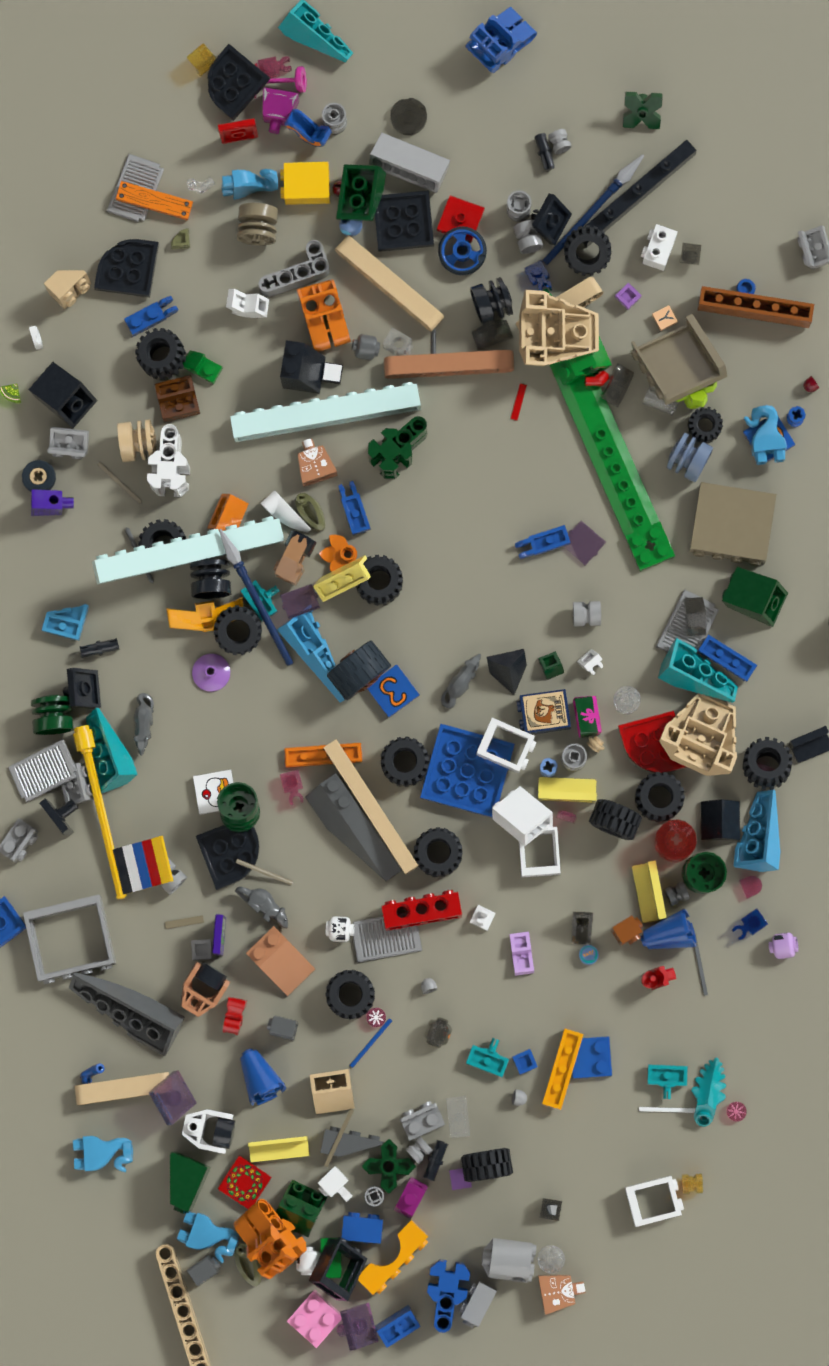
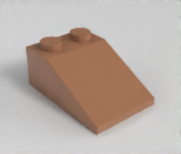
M275 926L246 952L287 996L315 970Z

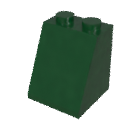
M737 567L735 572L731 574L728 588L723 592L722 602L732 610L773 627L788 592L776 579Z
M176 1151L170 1154V1204L174 1206L173 1210L184 1214L193 1210L211 1167Z

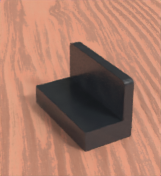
M826 726L790 740L789 745L797 763L804 762L829 751V737L827 735L829 731Z

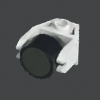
M209 1109L186 1115L182 1135L199 1149L225 1154L226 1149H230L236 1121L233 1120V1114ZM219 1117L212 1146L203 1139L206 1122L209 1118ZM193 1123L197 1125L196 1130H192L191 1125Z

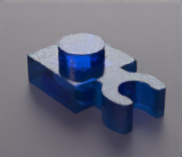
M541 260L524 268L533 286L538 284V291H543L542 288L545 286L552 291V284L547 280L550 278L549 273Z
M756 908L741 919L744 925H737L731 931L734 932L737 929L742 931V935L738 938V941L746 937L748 931L751 935H754L768 925V923Z

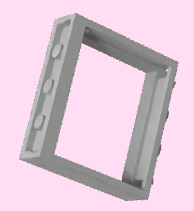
M100 895L23 913L39 982L50 984L55 982V978L62 977L63 980L72 978L75 972L87 975L93 973V969L108 970L112 968L113 964H116ZM96 905L108 959L45 974L33 920Z

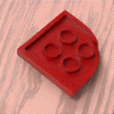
M674 711L618 725L627 755L640 768L654 773H667L686 768V766L671 760L660 743L665 726L675 717Z

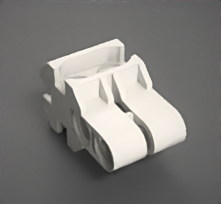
M167 424L162 428L160 451H155L148 458V465H151L152 473L157 474L147 473V481L151 489L158 496H165V487H170V489L174 490V497H181L189 490V483L186 482V476L180 474L190 475V466L187 459L181 454L182 440L177 428L172 424Z

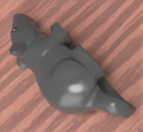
M481 654L466 660L460 672L451 679L446 688L447 690L442 694L441 703L445 708H453L456 698L461 697L469 689L468 684L476 677L475 671L479 667ZM447 692L449 693L450 702L445 701Z
M141 693L137 696L139 706L134 713L136 730L133 738L140 756L145 752L148 739H151L150 726L153 725L152 713L154 712L153 698L146 693ZM144 698L150 701L151 708L143 701Z
M245 887L236 888L235 892L257 913L260 911L264 913L262 917L267 922L270 921V918H273L280 927L288 928L285 908H280L267 890L261 888L253 890Z

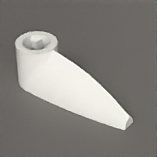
M275 490L261 502V505L273 517L279 518L280 522L286 526L307 533L311 530Z

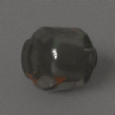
M438 1017L437 1020H430L424 1033V1037L427 1039L426 1042L438 1048H441V1045H446L452 1032V1027L448 1025L449 1021Z

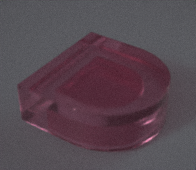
M559 810L556 818L575 824L577 820L576 814Z
M755 876L739 880L746 899L757 895L762 889L761 880Z

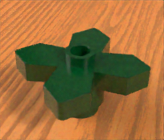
M625 92L624 105L630 110L623 114V127L635 128L643 121L649 129H660L661 115L655 111L662 107L663 94L651 93L648 96L646 94L638 95L637 92Z
M388 1139L381 1146L382 1159L369 1158L362 1165V1168L369 1175L382 1174L380 1186L390 1194L397 1187L396 1174L409 1175L416 1168V1165L409 1158L396 1159L397 1146L391 1139ZM386 1163H392L393 1168L387 1170L385 1167Z

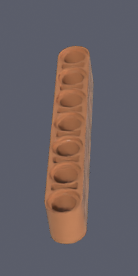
M512 350L403 355L384 358V376L387 379L507 373L514 371V353Z

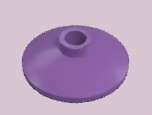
M203 655L193 666V680L204 691H218L229 681V664L220 655ZM210 668L214 669L212 675L207 674V670Z

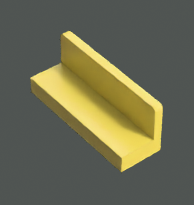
M365 555L322 576L314 584L313 587L322 602L369 580L371 576L363 564L367 559Z
M539 777L538 800L596 803L597 781L595 779Z
M656 860L632 866L642 922L648 923L666 919Z
M308 1136L248 1143L251 1162L310 1156Z

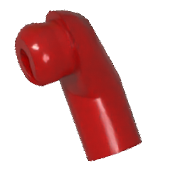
M600 371L594 377H585V386H603L609 380V374L606 371Z

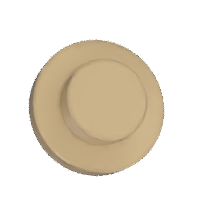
M596 735L594 738L589 736L587 745L597 753L605 749L603 746L604 742Z

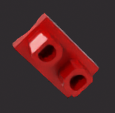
M660 966L646 971L641 977V982L644 987L654 990L669 985V981L676 979L674 968L665 969L664 966Z

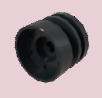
M501 277L496 278L497 287L490 280L489 290L487 291L482 283L470 287L475 310L482 325L494 321L495 311H497L500 318H504L503 309H505L508 316L513 315L512 299Z
M203 559L190 563V570L193 571L190 573L191 578L199 579L191 583V596L197 599H217L232 595L231 582L222 579L230 575V571L226 570L230 568V562L221 559Z

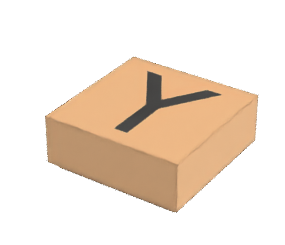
M669 305L652 313V317L660 331L678 322Z

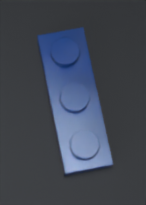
M709 634L698 650L699 653L745 682L748 681L757 667L755 663Z

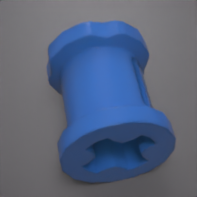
M799 406L792 407L787 415V423L792 427L800 426L806 416L804 409ZM795 414L799 415L797 420L793 418Z

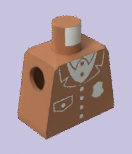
M313 439L304 440L302 442L304 451L298 453L303 487L338 476L336 468L324 446L315 447Z
M538 1275L545 1314L576 1304L574 1295L586 1293L584 1282L572 1283L570 1275Z

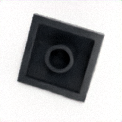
M724 799L701 801V840H740V801Z

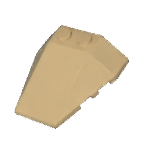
M524 291L519 313V352L525 365L546 366L599 351L598 313L579 305L570 304L562 298L553 297L545 291Z
M698 693L665 726L660 743L671 760L703 775L730 774L737 759V752H735V744L737 742L735 737L736 707L720 699Z

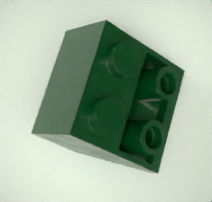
M292 1180L276 1213L281 1220L285 1219L295 1226L296 1229L293 1231L309 1237L327 1197L312 1188Z

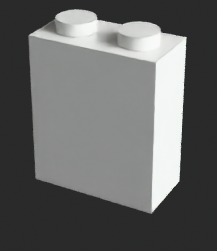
M521 786L516 790H512L507 797L495 803L492 808L493 820L524 846L553 824V812Z

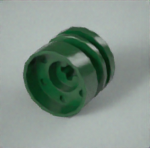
M47 695L31 700V706L36 707L31 710L32 714L41 716L32 721L34 734L55 735L74 730L73 717L64 715V713L72 711V707L66 706L70 704L68 696Z
M235 782L225 786L219 793L217 805L221 820L228 829L243 832L256 825L260 818V807L256 792L251 786L246 783Z
M711 852L692 855L682 867L684 884L689 890L699 894L718 890L723 886L727 877L725 862L720 856ZM702 868L703 871H707V875L704 876V879L702 875L698 874L699 871H702Z

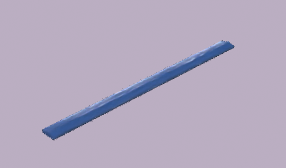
M390 1018L350 1064L352 1068L392 1022Z

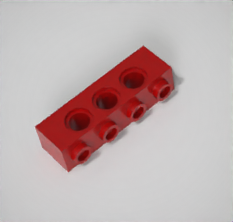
M453 890L443 891L442 895L435 896L434 893L426 894L421 899L408 897L404 899V902L396 903V900H391L381 906L385 931L462 918L459 894ZM443 902L446 908L443 911H439L435 908L436 903ZM423 905L427 908V911L424 914H419L416 908ZM405 909L408 915L401 918L397 915V911Z

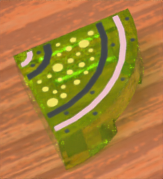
M18 384L0 387V392L5 399L13 403H21Z

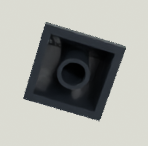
M286 340L280 373L283 389L320 394L326 357L306 343Z
M54 362L45 369L28 389L37 400L71 428H74L98 401L82 382Z

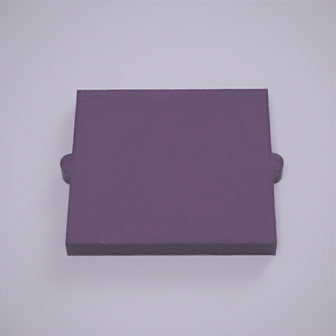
M580 521L573 530L569 531L568 536L571 544L563 547L586 566L594 556L598 555L597 552L605 545L606 541L583 521Z
M312 584L280 595L283 602L282 608L286 610L288 619L320 608L317 600L318 595L314 592Z

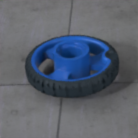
M464 226L453 228L446 232L440 240L438 246L440 262L446 270L455 275H468L476 272L486 259V243L483 237L472 228ZM467 234L477 240L480 246L479 251H472L470 243L465 241ZM451 237H455L457 242L453 246V253L445 255L446 243ZM460 247H465L468 251L465 255H459L457 250ZM472 259L475 263L463 269L454 267L457 260L465 262Z

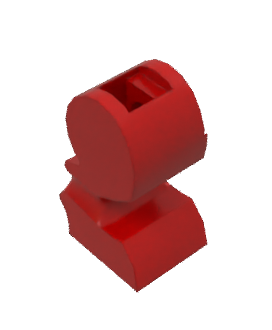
M228 997V1010L225 1013L223 1033L228 1032L236 1036L239 1035L243 1023L242 1012L246 1008L247 1000Z

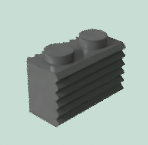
M275 1015L273 1019L269 1018L267 1030H270V1035L295 1040L299 1023L296 1020Z
M209 1255L189 1268L187 1272L195 1284L200 1286L220 1272L221 1264L215 1256L212 1258Z

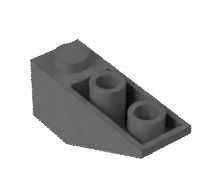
M330 1126V1130L325 1129L320 1153H330L341 1128ZM350 1130L349 1134L343 1133L334 1156L341 1157L383 1145L384 1141H380L379 1136L370 1134L368 1138L360 1137V1132Z

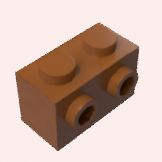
M631 915L612 927L610 931L620 946L627 942L631 945L641 938L640 934L643 932L641 930L643 925L638 917L634 918Z

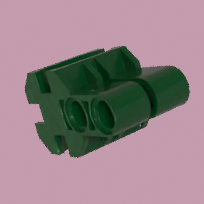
M416 416L412 418L399 431L394 428H385L381 432L384 436L381 445L374 439L369 442V463L374 467L380 461L382 462L379 467L382 470L380 475L384 479H396L400 475L397 472L400 462L406 468L412 465V450L422 443L428 434L427 422L423 417Z

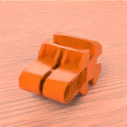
M330 279L297 289L313 348L318 352L331 348L328 332L331 333L335 347L350 343L351 339L334 280ZM332 295L335 301L332 305L324 303L326 296ZM310 300L315 301L317 305L313 311L306 308V304ZM323 315L326 316L329 328L327 329L324 324Z
M259 1199L234 1222L235 1230L247 1245L248 1259L250 1262L257 1259L262 1266L257 1271L267 1279H272L277 1273L283 1272L307 1251L304 1238L301 1236L296 1239L291 1232L296 1229L295 1226L285 1219L281 1220L265 1199Z

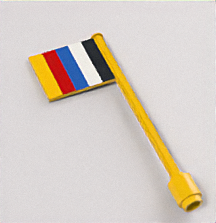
M89 725L74 728L73 737L76 750L84 756L115 886L116 898L124 899L128 893L172 882L173 877L163 836L114 849L92 756V749L96 748L92 729H89Z

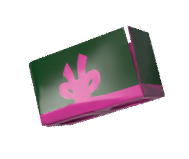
M596 696L574 697L573 706L579 738L601 734L602 728Z

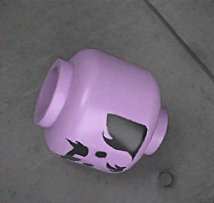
M789 932L775 934L772 941L769 942L770 953H774L777 959L794 957L799 950L797 937H793Z

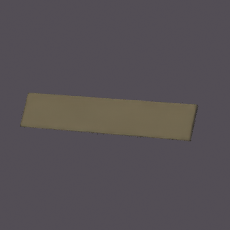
M203 915L165 922V927L170 929L204 923Z

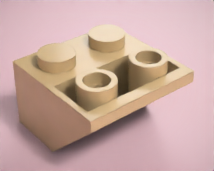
M57 270L44 285L49 295L61 307L66 309L76 302V298L80 294H85L89 290L91 282L84 270Z
M349 1069L310 1075L316 1114L355 1109Z

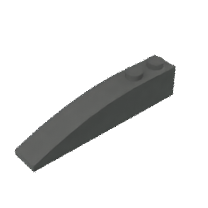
M336 773L320 783L305 796L326 829L363 860L382 879L387 881L402 871Z
M75 972L69 985V989L87 1003L92 1002L99 1013L102 1015L105 1013L112 1018L114 1025L117 1027L120 1025L127 1030L129 1037L163 1056L167 1055L185 1016L148 996L93 976Z

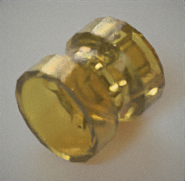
M682 1174L683 1194H690L693 1191L703 1193L702 1174H695L694 1177Z

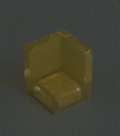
M203 43L189 54L187 59L196 68L197 74L201 77L210 69L216 57Z

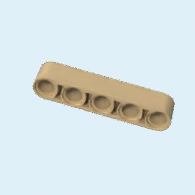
M589 277L556 298H562L575 306L585 307L600 298L604 292L594 277ZM518 320V321L516 322V324H515L518 329H519V320Z
M169 1072L74 1086L76 1105L171 1092Z

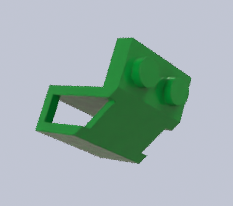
M600 336L598 352L553 363L562 385H568L580 376L598 374L600 371H605L612 366Z

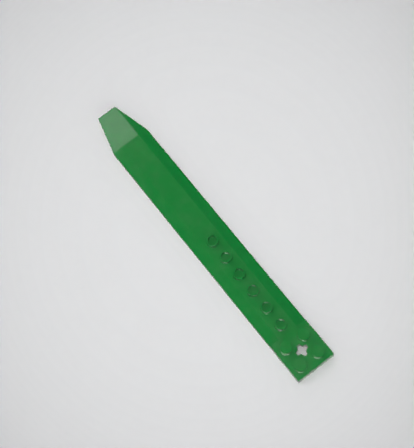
M547 288L544 289V290H541V291H545V292H547V293H550ZM549 364L639 571L674 558V551L658 519L601 387L585 386V377H594L595 375L580 376L570 384L562 385L554 364ZM647 542L655 544L653 551L645 549Z

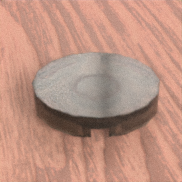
M414 98L399 100L391 110L390 120L392 126L403 135L417 134L427 123L425 106Z

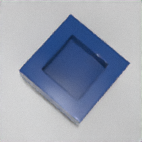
M530 1049L512 1056L520 1075L538 1067Z

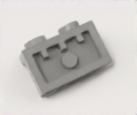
M74 763L77 769L74 772L76 778L61 785L65 802L67 803L70 799L75 804L93 801L94 798L86 764Z
M18 818L1 842L0 852L15 863L18 860L22 861L27 854L25 851L29 845L32 846L36 842L38 831Z
M429 1101L420 1105L421 1110L414 1112L411 1109L402 1113L403 1118L400 1121L409 1141L445 1125L436 1103L432 1104Z

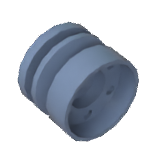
M684 433L673 447L666 468L671 470L675 463L678 464L675 470L677 474L683 467L686 468L684 477L695 483L714 447L702 442L698 448H695L696 438L693 437L688 444L686 441L689 434Z

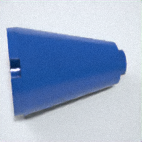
M682 909L644 930L643 935H641L643 946H647L648 949L696 947L695 943L697 941L693 924L686 919L690 917L688 911Z
M248 1049L242 1053L243 1056L240 1058L249 1102L252 1106H254V1102L257 1105L266 1103L278 1097L276 1094L278 1091L281 1090L283 1093L286 1090L285 1083L258 1050Z

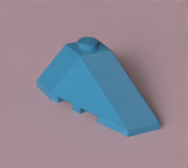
M776 791L757 792L751 806L748 824L743 827L742 832L744 834L741 842H737L733 866L759 872L779 870L781 853Z

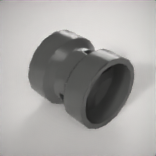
M683 881L677 883L675 887L665 888V893L671 906L677 905L681 900L686 901L690 899Z

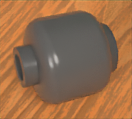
M360 334L357 340L353 339L351 350L354 351L356 358L372 360L378 356L380 342H377L375 336Z

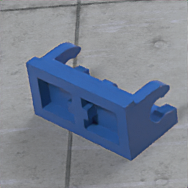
M409 1305L375 1325L378 1335L387 1348L421 1327Z

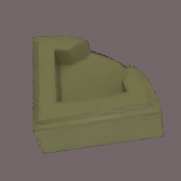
M189 228L179 231L171 242L172 250L190 248Z

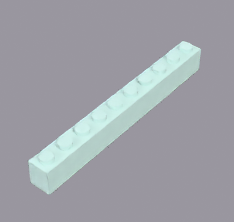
M407 382L399 387L390 385L377 391L375 389H367L364 393L350 392L342 397L332 395L325 400L311 399L308 403L293 402L290 406L275 405L268 410L258 408L254 409L251 413L236 412L230 418L235 442L418 411L421 410L417 384Z
M273 516L263 518L262 522L256 524L255 520L245 522L243 527L237 528V525L225 527L226 530L223 531L239 552L284 541L279 518L273 519ZM218 529L207 531L208 535L200 536V533L189 535V539L186 540L178 537L171 539V543L163 544V541L153 543L151 548L145 549V546L133 548L134 551L126 553V550L115 552V556L108 557L107 554L96 556L97 560H94L92 565L97 585L185 565L203 559L224 556L226 552Z

